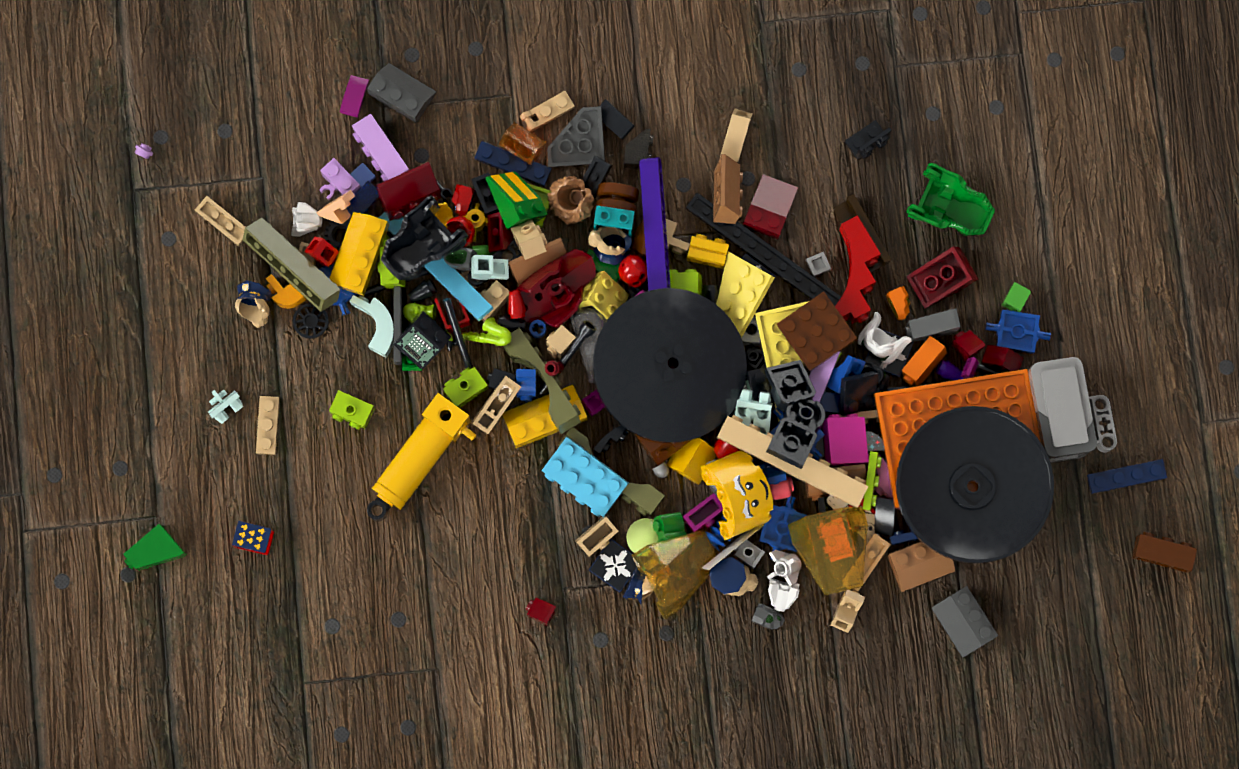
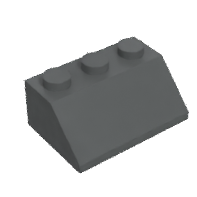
M390 63L375 75L367 88L370 96L416 124L437 93Z
M967 586L931 608L962 658L998 636Z

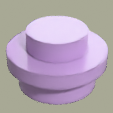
M143 143L141 145L136 144L135 153L139 156L149 159L153 155V152H151L152 148Z

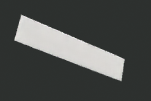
M764 525L743 533L704 565L702 569L710 570Z

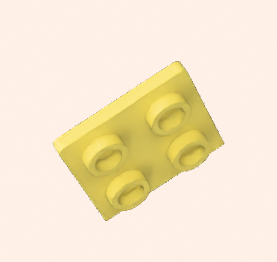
M605 271L596 273V277L584 287L583 300L578 308L592 305L608 319L617 308L627 301L629 294Z

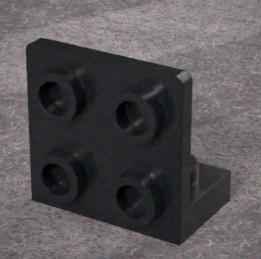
M874 120L846 139L844 143L857 160L860 158L866 159L873 153L872 150L877 147L880 149L888 143L887 140L890 139L892 130L889 127L883 131L878 122Z

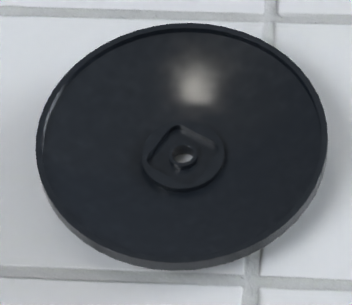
M662 288L650 290L632 297L617 308L607 319L595 344L593 376L598 394L604 406L624 428L648 440L678 443L690 441L711 432L732 413L745 386L747 372L746 353L736 326L728 315L715 303L691 291ZM670 358L676 359L678 363L677 368L672 369L668 366Z
M968 406L951 409L933 417L911 437L898 463L896 494L901 513L907 525L915 536L928 548L955 561L988 563L1016 553L1031 542L1045 524L1052 506L1054 476L1049 457L1043 445L1026 425L1015 417L996 409ZM968 482H976L978 485L977 491L971 492L967 487Z

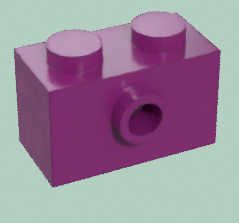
M713 493L683 516V520L690 530L696 534L703 527L709 528L716 522L715 518L723 513L722 503Z

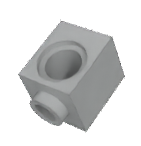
M753 317L749 326L754 327L756 333L750 335L745 331L741 338L743 345H760L756 317Z

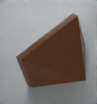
M642 220L631 238L632 245L630 248L646 260L644 220Z

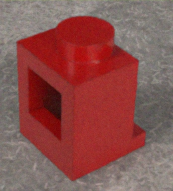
M314 237L304 251L320 265L329 267L336 261V256L339 253L336 248L320 237Z

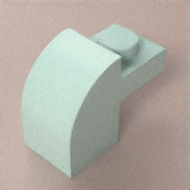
M493 255L472 256V278L485 281L488 279L507 280L509 278L508 259H493Z

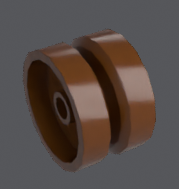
M611 182L598 185L597 196L601 199L596 201L595 212L596 206L635 211V218L637 207L633 203L638 202L639 190L637 188Z

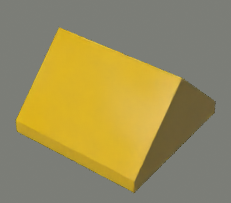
M700 438L693 439L671 456L667 466L699 485L702 481L701 466L715 459L714 448Z

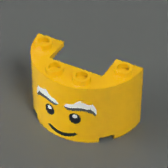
M737 451L701 466V476L706 485H716L717 497L722 503L723 515L727 519V521H719L720 534L724 540L767 523L772 517L770 511L773 510V498L768 481L760 466H755L752 463L753 458L743 451Z

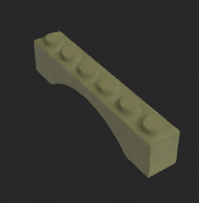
M520 328L511 333V342L503 346L513 362L522 364L530 369H536V373L546 383L550 398L548 412L559 432L563 434L581 423L579 418L581 413L575 404L572 406L569 402L571 398L566 390L562 391L559 387L561 383L557 376H550L545 372L547 361L543 362L540 359L542 355L536 346L533 348L530 344L532 340L528 333H523Z
M574 427L567 432L558 444L559 447L568 436L593 455L588 438ZM629 483L621 493V499L628 504L634 503L638 506L636 510L644 516L646 514L651 516L665 498L664 494L650 484Z

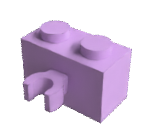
M335 158L320 170L322 176L330 183L320 188L321 193L326 190L330 191V194L326 197L328 201L334 197L336 191L343 195L351 190L356 196L362 190L360 184Z

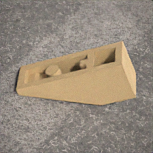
M505 376L471 423L484 433L489 434L521 386Z

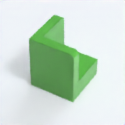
M1014 282L1002 306L1011 311L1020 312L1031 291Z

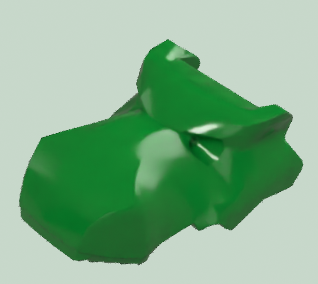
M929 163L927 169L923 172V176L930 180L919 205L911 204L908 206V217L924 221L938 228H955L963 236L984 234L995 212L987 196L968 187L961 175L948 171L934 163Z

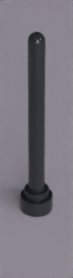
M584 320L580 325L579 335L560 360L564 367L585 338L592 336L597 330L591 322ZM545 382L538 390L540 396L545 395L548 390Z

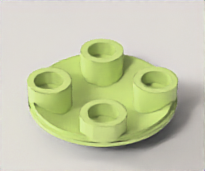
M649 518L635 521L629 527L626 536L627 544L631 551L642 557H651L659 552L657 547L658 535L653 529L654 520Z

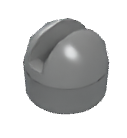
M666 462L652 469L658 478H665L669 473Z

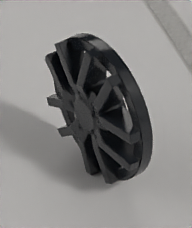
M312 303L300 306L293 315L295 331L307 339H316L327 330L329 324L326 311L323 310L316 316L314 313L317 308ZM307 307H314L311 313ZM305 309L308 314L304 316L300 311ZM299 314L303 319L296 321L297 315ZM322 314L325 315V320L319 319ZM303 322L304 325L297 328L296 324ZM318 323H325L324 328L319 326ZM306 328V335L300 331ZM316 328L322 330L321 332L316 334ZM309 329H313V335H309Z

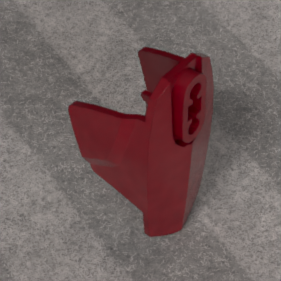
M574 249L543 266L524 280L515 289L520 290L524 304H526L527 312H525V317L520 319L526 320L528 323L542 319L546 324L556 328L568 320L578 310L583 300L584 287L596 277V268L592 256L582 250ZM537 293H541L539 298L535 297Z

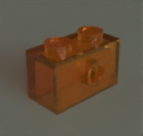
M514 122L506 129L499 145L531 165L540 156L546 141Z

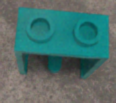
M596 206L594 230L598 231L599 225L629 230L628 236L632 237L635 211Z

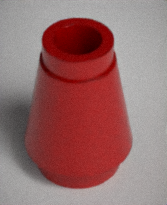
M520 290L509 291L508 314H510V318L525 317L527 310Z

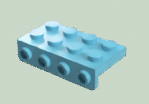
M568 436L542 469L545 473L544 476L548 480L559 483L561 490L567 494L572 493L576 496L575 500L578 503L589 506L591 508L590 511L597 517L607 515L610 508L629 484L628 481Z

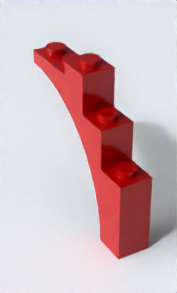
M857 215L842 223L839 229L849 256V277L845 292L835 306L843 319L847 322L849 318L852 324L857 321L861 323L869 318L868 315L871 309L863 295L873 291L876 281L868 267L875 265L881 254Z

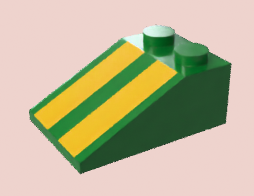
M516 171L486 177L506 229H511L530 220L536 224L548 215L541 197Z

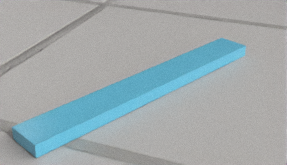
M385 212L378 217L388 221V231L393 236L401 229L404 219L401 217L400 219L389 221ZM444 259L431 261L425 265V268L478 321L493 310V307L454 268L448 266Z

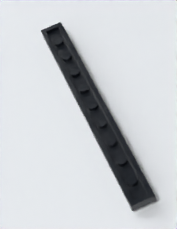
M696 193L686 206V210L812 300L822 292L826 293L834 306L841 299L840 295L739 222H736V224L713 222V203L699 193Z

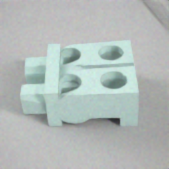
M743 389L740 399L737 400L735 416L743 419L742 423L747 426L753 422V425L760 428L759 432L767 435L768 432L770 433L773 408L771 394L769 392H760L759 401H753V390Z

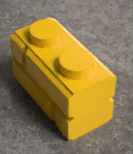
M696 234V237H691L686 261L724 269L729 244L723 239L715 238L713 241L707 239L705 235Z

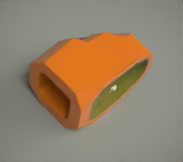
M902 286L886 294L895 317L900 321L906 319V316L910 313L909 295L905 287Z

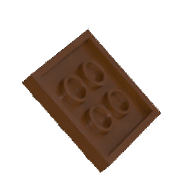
M822 292L776 324L809 372L857 340V337L825 292Z

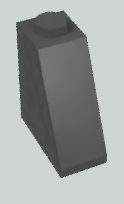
M957 309L909 320L905 327L906 336L912 338V342L926 340L929 336L937 338L956 334L960 328Z

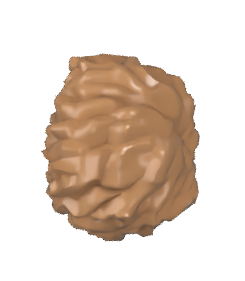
M565 176L563 179L560 178L552 183L550 187L551 192L547 195L549 205L551 206L550 210H554L553 214L555 216H558L566 225L582 222L591 216L594 197L591 190L585 188L582 179H577L575 176Z

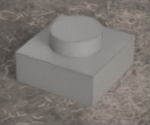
M824 251L806 259L813 277L831 270Z

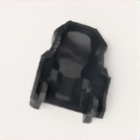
M432 195L426 197L416 208L408 212L404 216L401 229L385 242L381 261L398 280L418 278L425 265L429 262L441 260L449 253L458 251L466 245L468 235L463 229H457L451 234L435 216L440 207Z

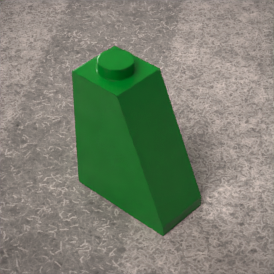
M158 524L123 555L127 558L124 562L129 568H135L139 571L183 558L187 554L166 529Z

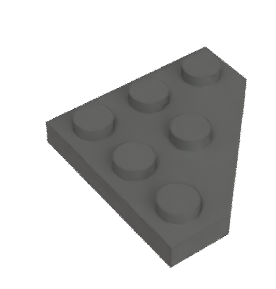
M601 106L583 107L548 146V167L589 165L594 156L605 161Z

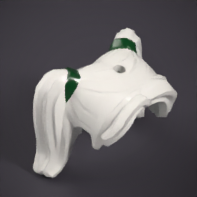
M875 312L873 319L859 334L858 344L866 347L875 356L879 357L883 364H891L898 358L907 344L912 342V338L903 336L895 341L891 336L878 328L881 316L878 312Z

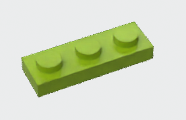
M870 451L866 479L868 488L863 502L864 510H872V506L876 507L877 495H874L875 487L879 486L880 476L876 475L877 468H881L882 457L879 456V452Z

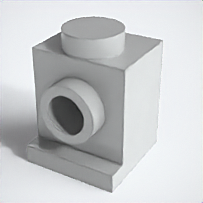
M745 540L734 549L736 551L734 557L751 569L755 568L765 551L748 540ZM750 549L752 555L747 556L745 550Z

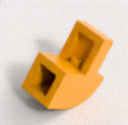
M272 274L266 278L269 283L266 285L272 294L277 293L272 297V300L278 306L288 309L295 308L307 300L291 284L283 288Z

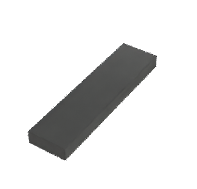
M394 286L395 343L403 330V290L400 286ZM394 346V364L402 365V352Z

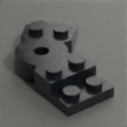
M797 360L768 367L764 371L772 387L770 394L777 408L784 411V416L766 452L802 469L817 438L816 433L825 420V410L820 402L812 400L816 391L802 361Z

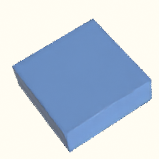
M364 163L360 164L350 173L360 184L362 190L376 178Z

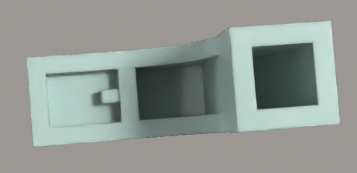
M353 295L350 304L369 314L376 322V332L368 345L369 349L387 358L394 344V323L389 311L376 298H373L369 304L367 298L361 295L359 297Z

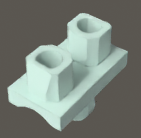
M215 390L212 391L215 397L209 402L212 406L218 401L219 403L210 409L208 413L221 424L229 418L224 411L226 407L230 405L235 413L243 407L239 399L240 396L234 390L222 400L227 395L225 390H222L219 394Z

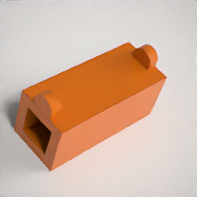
M929 336L901 370L904 377L903 380L911 386H920L947 354L946 347L932 336Z

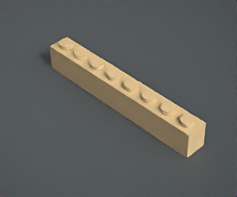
M732 415V417L727 416L717 436L718 439L858 508L868 488L865 485V480L857 476L853 479L847 476V471L841 468L835 470L830 467L831 464L823 459L819 461L813 459V454L809 453L802 469L795 467L766 452L773 434L768 432L765 435L759 432V427L753 424L747 426L742 423L743 419Z

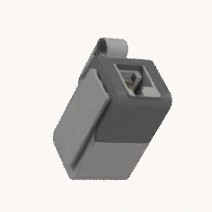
M1070 357L1037 362L1028 370L1040 441L1049 457L1050 463L1083 458L1096 447L1103 453H1107L1116 447L1117 438L1110 401L1104 395L1088 396L1083 364L1079 358ZM1101 401L1104 408L1098 409L1095 406V402ZM1102 421L1107 425L1104 427L1103 425H1100L1099 422ZM1103 438H1107L1110 441V447L1103 445Z

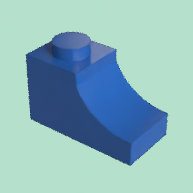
M848 355L839 367L833 369L826 387L840 393L841 378L861 374L866 362Z
M516 369V383L521 386L516 396L520 398V401H532V398H536V369Z

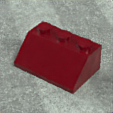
M429 162L377 184L380 204L389 221L400 219L416 208L428 196L432 195L436 201L441 199L440 188Z

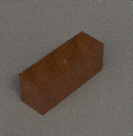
M1143 532V534L1136 536L1132 553L1133 559L1186 573L1193 570L1197 549L1193 548L1192 544L1186 542L1177 544L1171 538H1155L1154 534Z

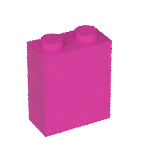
M838 414L829 415L822 424L823 433L825 434L823 436L825 461L831 464L830 467L866 465L869 463L865 417H858V414H849L846 417H840Z

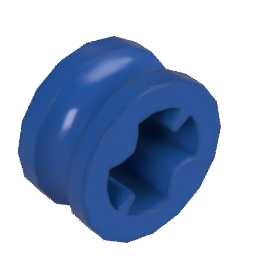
M534 320L529 327L530 334L534 338H542L546 334V324L541 320ZM537 324L539 327H543V329H541L540 334H538L537 331L533 332L532 330L535 329V325Z

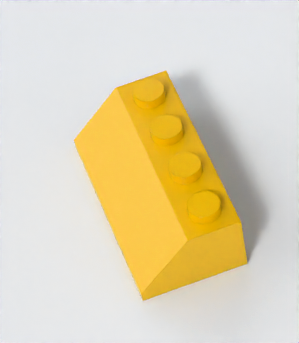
M353 212L329 278L339 288L361 296L365 295L380 253V247L383 245L389 228L388 221L371 215Z
M571 385L561 389L568 392L571 398L569 400L571 405L575 404L581 413L579 415L581 423L587 421V415L574 386ZM549 394L505 411L502 414L516 449L559 432L548 412L550 405Z

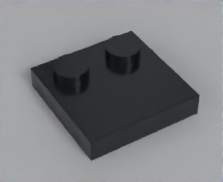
M871 371L841 378L839 413L845 416L876 408L874 394L877 393L878 373Z

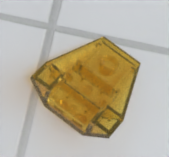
M843 507L805 516L788 524L794 548L824 595L863 587L868 524L863 507Z
M702 530L647 545L631 556L638 570L646 575L658 599L656 605L665 620L681 610L709 577L710 570L702 569V567L717 555L705 531Z

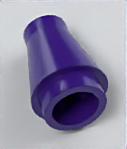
M941 360L939 362L936 374L940 378L949 380L964 379L961 377L962 370L950 361Z

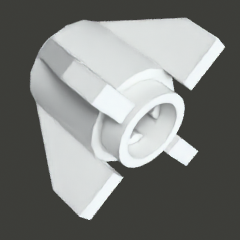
M298 202L297 208H292L294 226L291 235L300 237L312 231H317L318 227L322 226V217L318 216V211L307 203Z
M778 550L770 552L769 555L776 563L774 565V572L767 576L770 580L778 575L786 577L785 580L789 586L797 583L801 569L800 558L793 553L788 554Z
M774 578L770 579L768 592L774 609L784 612L785 609H790V606L798 598L800 584L795 583L789 586L787 582H781Z

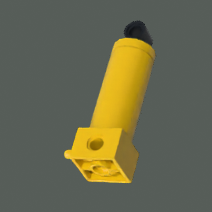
M437 393L422 413L423 420L371 488L378 494L377 498L367 507V513L372 520L379 522L384 520L393 505L401 510L452 440L456 442L461 434H464L470 440L475 439L476 434L467 428L471 422L470 416L441 394ZM444 415H451L449 420H442ZM376 506L382 507V513L379 516H375L372 513L373 508Z

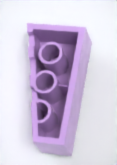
M371 114L352 125L354 130L353 137L357 143L361 142L363 144V152L367 157L370 156L373 161L371 163L376 171L380 170L382 173L380 176L383 181L409 171V168Z

